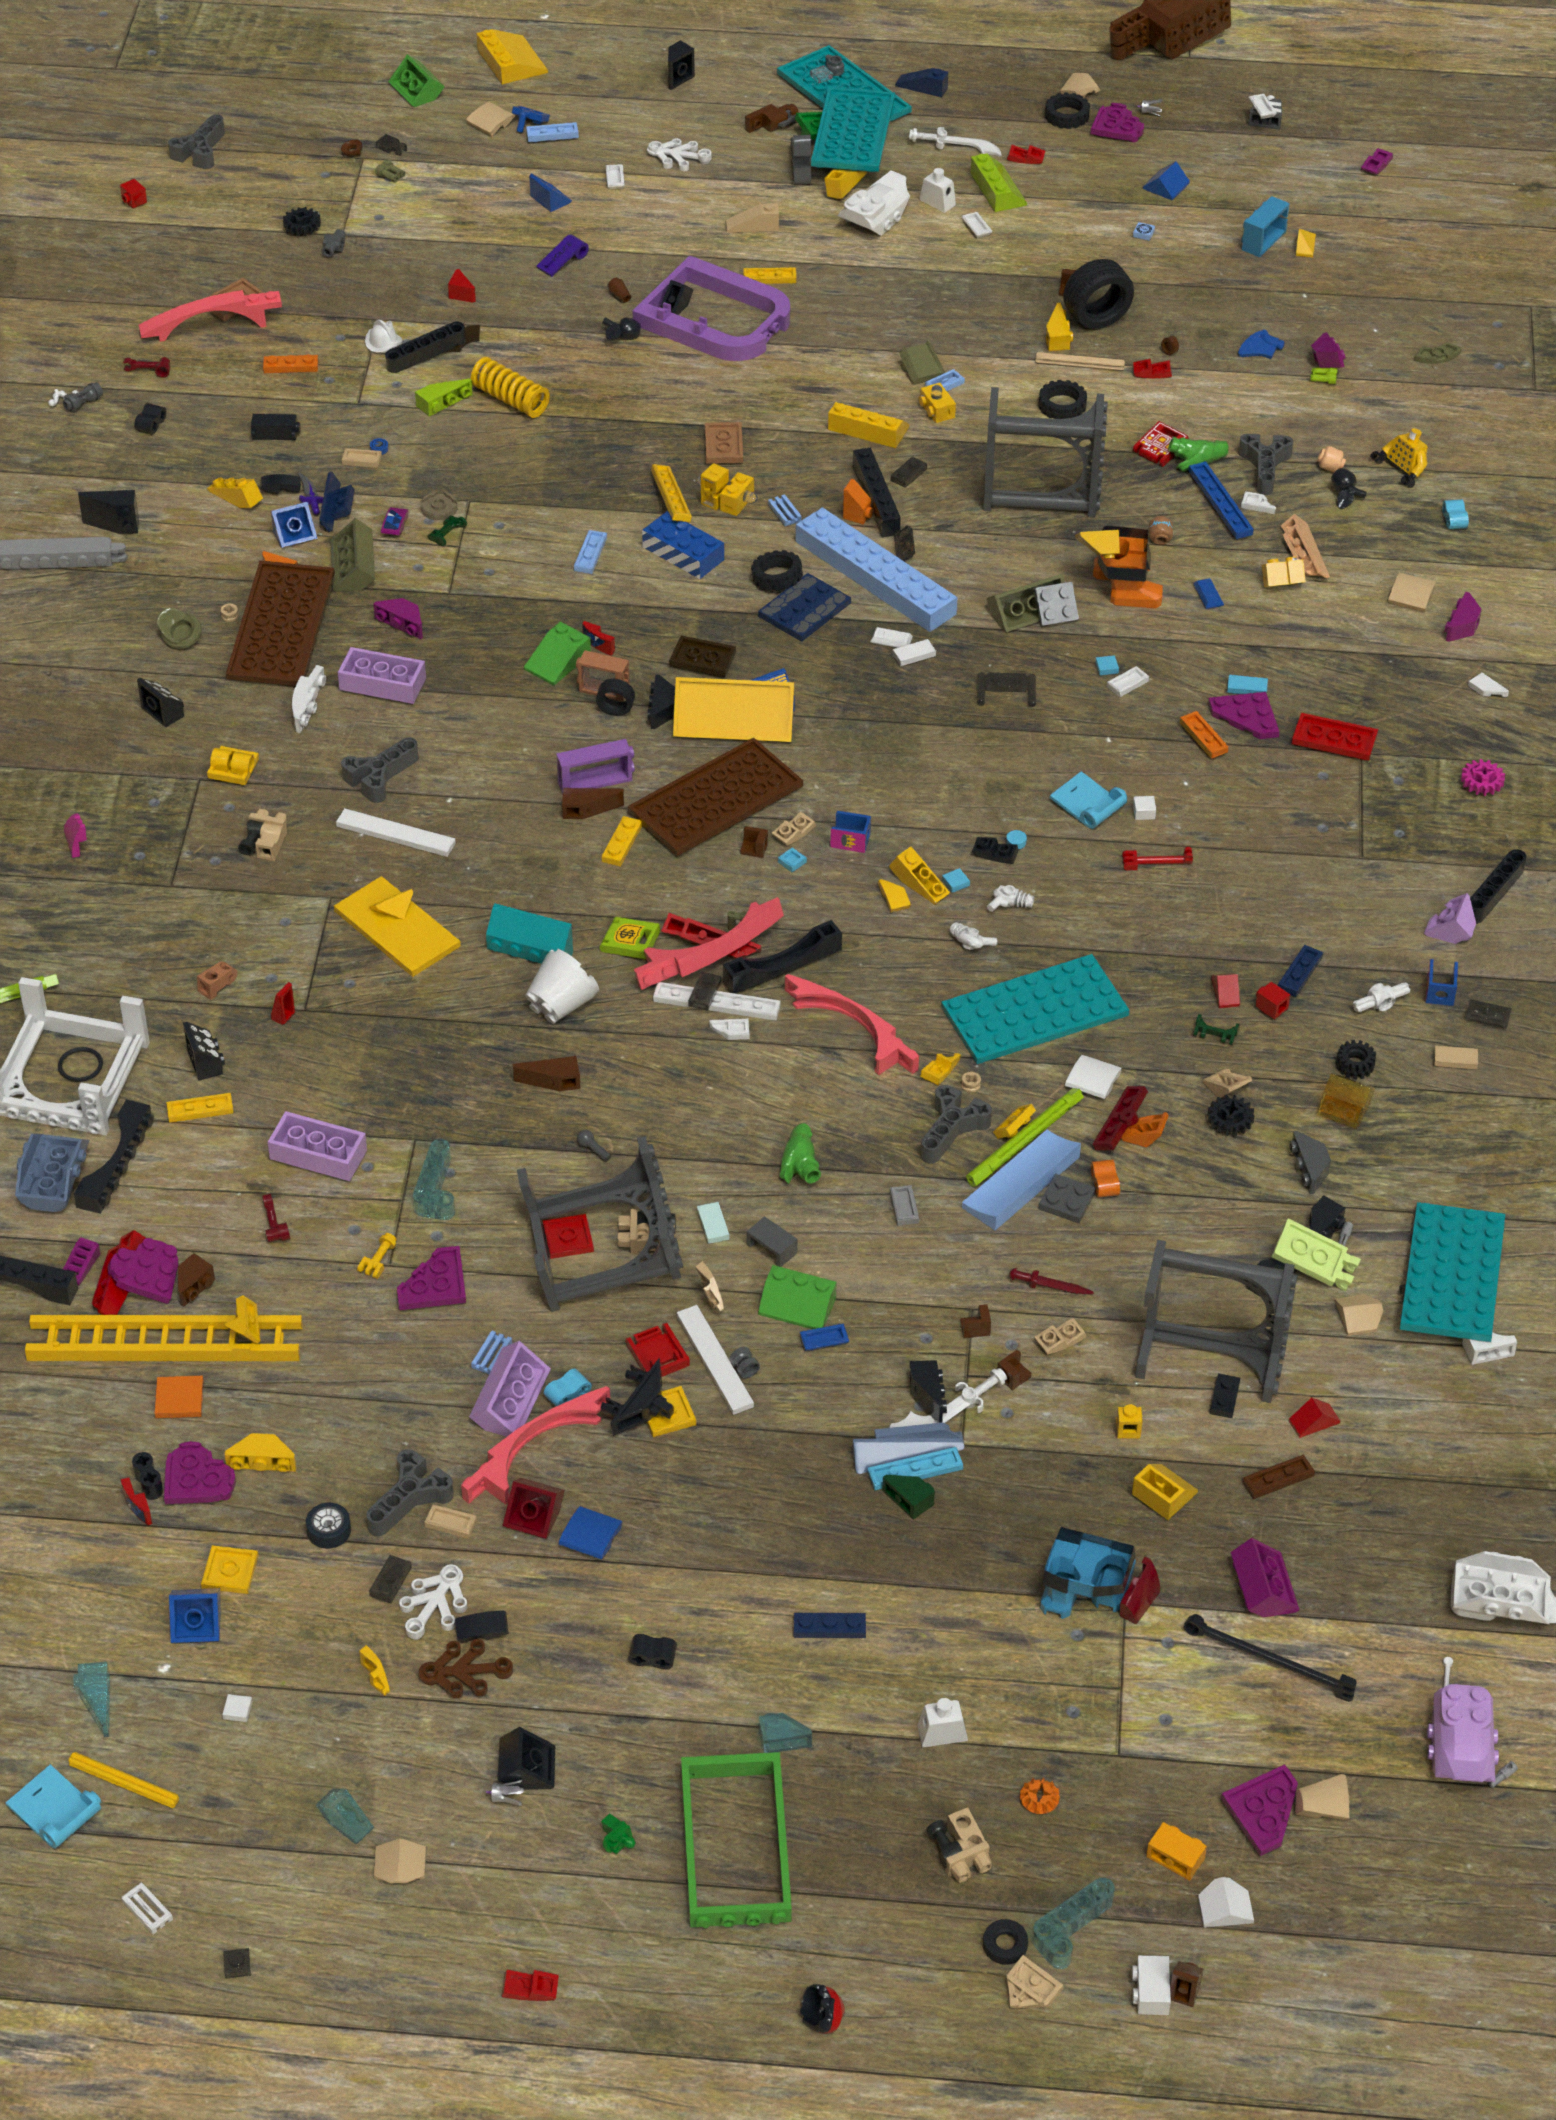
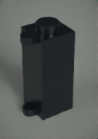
M297 414L252 415V440H296L297 433L301 432V423L297 422Z

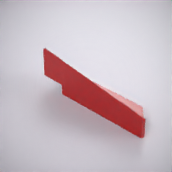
M668 913L661 930L662 933L680 936L681 939L697 945L708 943L727 933L693 919H685L672 913ZM749 941L726 956L734 959L746 957L755 952H761L762 946Z
M135 1230L122 1236L119 1244L108 1250L92 1300V1305L102 1315H117L129 1291L116 1286L117 1282L112 1278V1275L108 1274V1265L113 1255L119 1249L126 1248L136 1251L138 1246L143 1243L146 1237Z

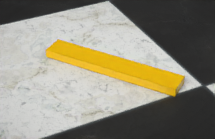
M652 464L651 472L672 520L691 522V513L670 466Z

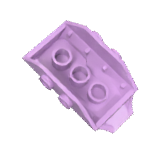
M1450 1684L1440 1688L1434 1693L1432 1724H1428L1427 1738L1432 1739V1745H1428L1427 1756L1428 1759L1432 1760V1771L1435 1777L1451 1778L1460 1781L1495 1782V1765H1498L1499 1751L1494 1750V1744L1498 1742V1729H1494L1493 1698L1487 1689L1480 1686Z

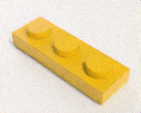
M622 817L602 854V862L621 867L642 828L640 820Z

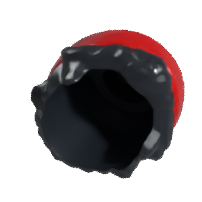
M813 1984L806 1988L800 2008V2014L803 2015L802 2022L818 2033H833L838 2029L845 2014V2006L841 1997L833 1988L825 1985Z

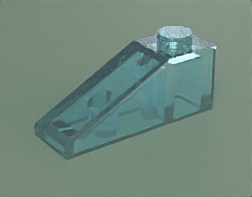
M108 1663L78 1664V1674L73 1675L74 1689H79L81 1700L103 1736L109 1737L110 1673Z

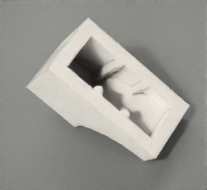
M1492 1332L1491 1342L1463 1338L1462 1345L1473 1365L1514 1356L1517 1340L1514 1335L1503 1336Z

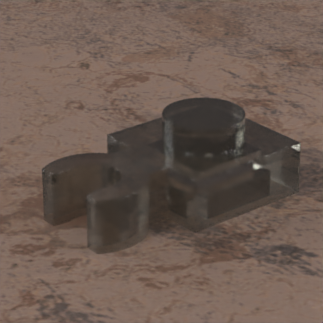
M387 134L375 142L376 148L387 153L394 151L396 155L401 156L402 150L407 151L405 143H399V139Z

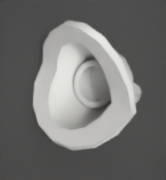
M378 319L374 322L373 328L366 334L365 343L370 351L379 354L386 353L389 349L401 345L402 338L395 333L392 321L385 323Z

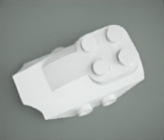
M889 171L866 190H859L846 200L844 209L840 211L838 217L847 222L851 221L866 227L882 236L901 219L910 198L906 187V177L894 171Z
M1483 1551L1456 1560L1451 1585L1450 1605L1453 1612L1457 1615L1489 1621L1495 1619V1617H1503L1544 1624L1556 1623V1597L1550 1588L1551 1577L1532 1559Z

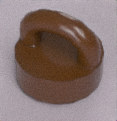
M1169 336L1162 340L1161 348L1165 354L1172 355L1178 352L1179 343L1175 336Z

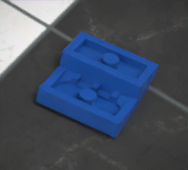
M579 1506L564 1529L559 1545L602 1559L610 1550L613 1538L621 1530L622 1521Z

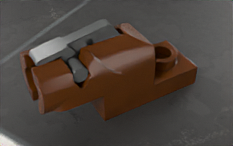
M769 104L745 116V130L751 133L763 127L771 132L779 127H785L796 121L795 116L796 113H799L798 108L794 104H786L779 108Z

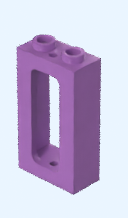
M626 739L556 753L558 784L562 794L563 788H601L632 781V772H635L632 758H634L633 747L628 745ZM619 758L616 763L570 772L572 767Z

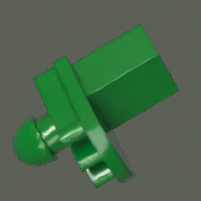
M608 1814L601 1821L603 1831L607 1833L603 1840V1848L606 1852H613L617 1855L624 1847L632 1849L635 1846L636 1841L632 1836L630 1826L626 1822H621L611 1814Z

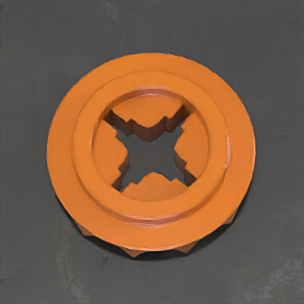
M1044 1777L1041 1780L1032 1778L1030 1782H1025L1022 1790H1020L1022 1805L1032 1813H1049L1059 1803V1788L1054 1786L1053 1781H1045ZM1042 1790L1043 1796L1040 1802H1038L1037 1793Z

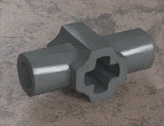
M337 229L333 235L326 233L322 249L324 256L331 257L335 251H343L346 237L343 230Z

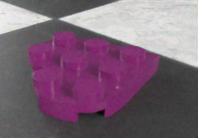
M1111 103V106H1102L1099 109L1090 134L1137 142L1138 138L1144 134V123H1141L1138 117L1132 116V111L1126 109V105Z
M146 1238L136 1251L126 1248L119 1249L113 1255L108 1265V1274L112 1275V1278L117 1282L116 1286L168 1304L171 1300L178 1268L177 1249L173 1245H168L162 1241Z
M192 1441L180 1443L179 1448L175 1449L172 1453H168L165 1469V1504L225 1501L231 1498L232 1491L236 1485L234 1469L224 1464L223 1460L213 1459L211 1451L202 1447L201 1443Z

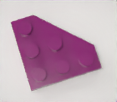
M1266 692L1210 697L1208 699L1212 717L1218 720L1223 718L1229 721V725L1241 731L1246 729L1252 732L1253 736L1258 739L1279 737L1280 731Z
M460 1246L437 1248L426 1263L422 1262L411 1273V1277L397 1287L399 1310L466 1303Z
M1285 1764L1221 1794V1800L1259 1856L1282 1846L1298 1782Z

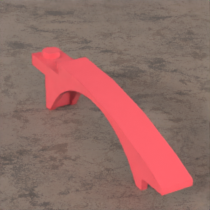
M243 290L213 295L180 305L139 324L141 338L159 336L160 342L165 341L172 330L180 323L192 316L209 311L239 313L250 318L262 328L266 327L264 310L282 307L279 291L244 295Z
M777 897L761 905L757 902L751 903L747 914L737 926L723 936L708 943L676 950L650 947L644 949L647 964L634 969L638 986L643 990L677 974L685 977L742 947L784 916L780 899Z
M790 974L785 976V991L796 999L793 1002V1006L796 1009L821 1008L833 1010L853 1018L866 1028L877 1047L875 1072L878 1075L896 1063H899L911 1074L918 1071L919 1055L916 1051L907 1047L901 1039L896 1038V1028L871 1010L838 992Z
M605 1386L583 1394L548 1410L516 1429L487 1452L488 1462L483 1463L476 1473L463 1481L461 1485L462 1499L470 1504L486 1490L506 1505L509 1500L508 1490H510L507 1480L509 1469L521 1448L537 1435L552 1428L569 1424H599L601 1418L597 1414L601 1411L602 1402L606 1403V1397L610 1398V1388Z

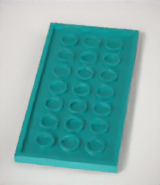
M830 45L777 68L779 76L822 108H824L828 87L892 92ZM826 55L840 56L844 63V73L842 75L831 76L827 74ZM896 94L890 122L912 112V106Z
M828 87L811 158V166L834 168L837 170L849 169L852 171L879 172L894 105L895 92Z
M1093 954L941 1002L942 1010L976 1064L1129 1016L1130 1011Z
M1417 1202L1400 1330L1491 1342L1506 1214Z

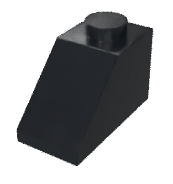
M670 280L660 307L663 308L664 302L671 304V313L679 315L688 306L694 289Z

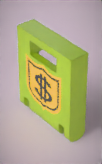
M614 917L599 946L600 951L646 959L644 949L653 947L661 931L659 923ZM645 932L647 941L645 944H640L639 942Z

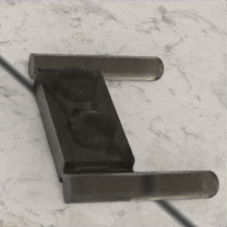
M983 672L977 674L978 705L983 706L985 704V689L992 692H1026L1028 690V705L1030 707L1036 705L1035 674H1029L1028 676H1026V673L987 672V675H985Z

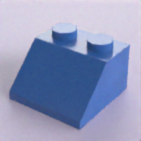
M220 1588L172 1590L169 1594L171 1643L219 1641L221 1622Z

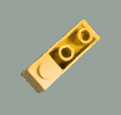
M832 170L824 178L827 197L843 199L867 174V171Z
M1061 302L1056 304L1046 326L1045 341L1048 351L1070 350V342H1073V332L1070 331L1069 320H1066V310L1062 308Z
M220 477L212 482L213 484L207 488L212 494L238 508H251L263 499L254 479H223Z
M911 846L899 854L889 865V868L902 883L934 905L950 894Z

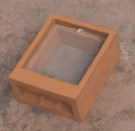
M584 650L581 657H578L576 669H578L577 683H579V692L597 696L601 683L608 679H620L630 685L629 660ZM610 692L605 694L609 699L622 702L625 700L623 696L617 693Z

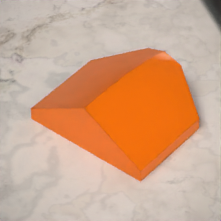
M1164 1112L1163 1114L1140 1117L1135 1125L1127 1127L1121 1139L1125 1142L1148 1147L1162 1135L1169 1115L1167 1112Z

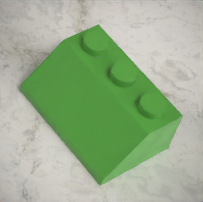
M408 54L388 81L413 107L436 100L445 87L420 61Z
M772 1265L765 1281L758 1315L809 1329L822 1328L825 1326L836 1300L837 1282Z

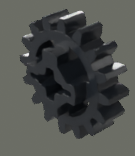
M298 207L297 210L291 209V213L286 212V216H283V227L286 228V232L290 231L291 235L297 233V236H306L307 233L313 234V230L318 231V227H321V218L318 215V211L313 212L312 208L307 210V207Z
M1225 1095L1224 1099L1217 1097L1216 1102L1212 1101L1210 1107H1208V1122L1211 1123L1212 1129L1218 1128L1217 1133L1225 1131L1226 1136L1230 1133L1237 1136L1239 1131L1245 1134L1246 1129L1250 1130L1251 1125L1254 1123V1108H1250V1102L1244 1103L1243 1097L1239 1100L1236 1099V1095H1233L1232 1098Z

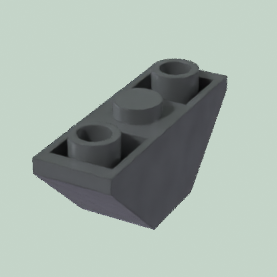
M1294 1131L1292 1141L1289 1142L1290 1152L1296 1157L1295 1163L1297 1169L1301 1170L1303 1185L1307 1186L1309 1194H1314L1329 1174L1331 1159L1324 1143L1299 1131Z

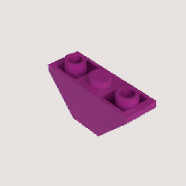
M1327 332L1323 333L1311 345L1315 362L1320 368L1345 367L1343 360L1346 357L1343 349L1340 350L1339 344Z
M1465 591L1463 597L1458 599L1457 610L1453 609L1450 617L1451 622L1447 621L1444 632L1447 633L1446 641L1448 642L1473 636L1480 623L1482 609L1469 592Z
M403 598L376 601L373 604L375 619L420 640L423 638L422 621L418 605Z

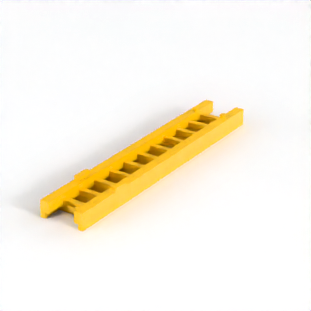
M30 1315L29 1323L31 1329H49L47 1343H26L25 1354L27 1361H300L299 1344H283V1329H303L302 1315H258L259 1333L260 1329H276L274 1344H256L254 1342L251 1344H236L237 1334L231 1330L229 1344H214L215 1329H228L224 1324L238 1318L237 1315ZM59 1329H71L69 1343H59L57 1341ZM82 1329H94L92 1343H80ZM104 1329H117L115 1343H102ZM127 1329H140L138 1344H125ZM148 1329H162L161 1344H146ZM170 1329H185L183 1344H168ZM193 1329H208L206 1344H191Z

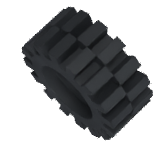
M1351 1040V1044L1346 1041L1344 1045L1340 1046L1336 1065L1337 1070H1341L1340 1073L1342 1075L1346 1073L1347 1078L1353 1076V1079L1357 1080V1076L1360 1079H1364V1076L1368 1077L1370 1073H1373L1376 1052L1372 1046L1369 1047L1367 1042L1363 1045L1361 1040H1359V1043ZM1349 1058H1359L1363 1061L1355 1062Z

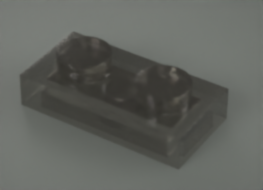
M912 456L891 474L890 481L906 488L927 470V463Z
M906 525L894 535L896 557L904 562L915 554L913 529Z
M701 972L688 1000V1006L708 1011L721 984V976Z
M1470 999L1465 1020L1507 1029L1512 1008Z
M389 1555L369 1590V1596L391 1604L412 1568L411 1562Z

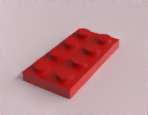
M1301 713L1292 738V744L1369 761L1378 735V729Z

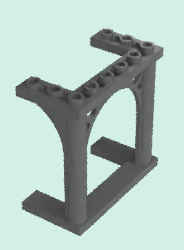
M991 387L983 511H991V506L1088 511V517L1095 518L1096 510H1100V499L1097 498L1101 496L1103 470H1099V466L1103 467L1104 455L1100 454L1105 450V440H1102V437H1106L1105 425L1107 414L1105 413H1107L1108 402L1104 401V394L1097 393L1096 401L1091 409L1073 418L997 416L999 387ZM997 433L1047 436L1064 440L1079 452L1083 461L1082 473L1074 484L1058 492L1039 493L993 490L995 435ZM1083 440L1091 441L1088 446L1082 447L1079 445ZM1078 487L1083 488L1080 492L1076 491Z
M646 1136L637 1138L639 1145L637 1157L632 1165L620 1175L604 1182L536 1199L526 1169L517 1170L520 1188L530 1214L537 1254H534L536 1269L551 1312L560 1310V1302L671 1273L673 1280L682 1278L680 1268L684 1267L681 1256L678 1255L680 1250L677 1238L674 1237L676 1232L673 1221H668V1218L672 1217L669 1204H664V1201H667L668 1198L665 1187L661 1188L660 1186L664 1184L662 1173L658 1171L660 1168L657 1157H655L653 1144H648ZM641 1194H650L644 1202H637ZM608 1202L631 1205L645 1215L650 1227L649 1238L643 1250L634 1259L614 1269L555 1284L542 1219ZM651 1204L652 1209H646V1207ZM658 1238L659 1242H654V1239ZM657 1248L653 1255L649 1254L651 1249Z
M1157 1240L1145 1291L1144 1307L1148 1308L1144 1336L1137 1362L1136 1378L1145 1379L1153 1340L1224 1353L1244 1361L1255 1371L1260 1379L1263 1389L1262 1402L1271 1403L1272 1395H1277L1279 1381L1275 1380L1276 1377H1281L1283 1364L1279 1363V1359L1284 1360L1292 1303L1295 1289L1291 1288L1296 1287L1298 1276L1293 1274L1294 1265L1285 1263L1284 1270L1248 1264L1167 1249L1166 1241ZM1163 1266L1228 1278L1243 1283L1262 1298L1267 1311L1265 1319L1255 1328L1237 1333H1224L1157 1320ZM1258 1333L1265 1334V1335L1268 1336L1270 1339H1269V1340L1261 1339L1257 1334H1258Z

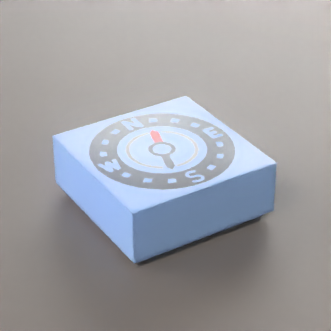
M1138 222L1133 232V237L1150 241L1155 231V226Z

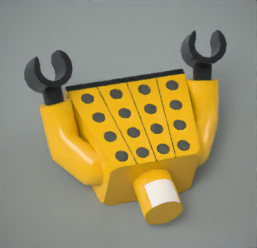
M1413 428L1410 433L1398 435L1381 448L1382 451L1380 453L1378 451L1372 452L1370 458L1375 459L1379 456L1375 463L1381 464L1384 461V456L1387 455L1386 459L1407 474L1401 478V483L1408 487H1413L1415 485V477L1418 478L1427 466L1426 454L1428 447L1419 440L1422 432L1419 429Z

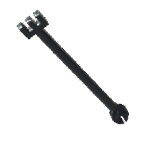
M1198 1614L1189 1616L1184 1623V1630L1189 1635H1200L1202 1637L1205 1635L1337 1689L1335 1697L1348 1702L1353 1701L1357 1681L1352 1677L1342 1674L1338 1680L1211 1628L1207 1626V1623H1204V1619Z

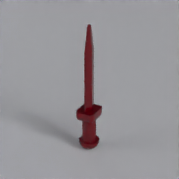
M1013 1268L1009 1272L1011 1280L1018 1279L1029 1282V1286L1034 1289L1036 1284L1075 1294H1094L1093 1291L1076 1284L1039 1276L1038 1270H1034L1030 1274Z

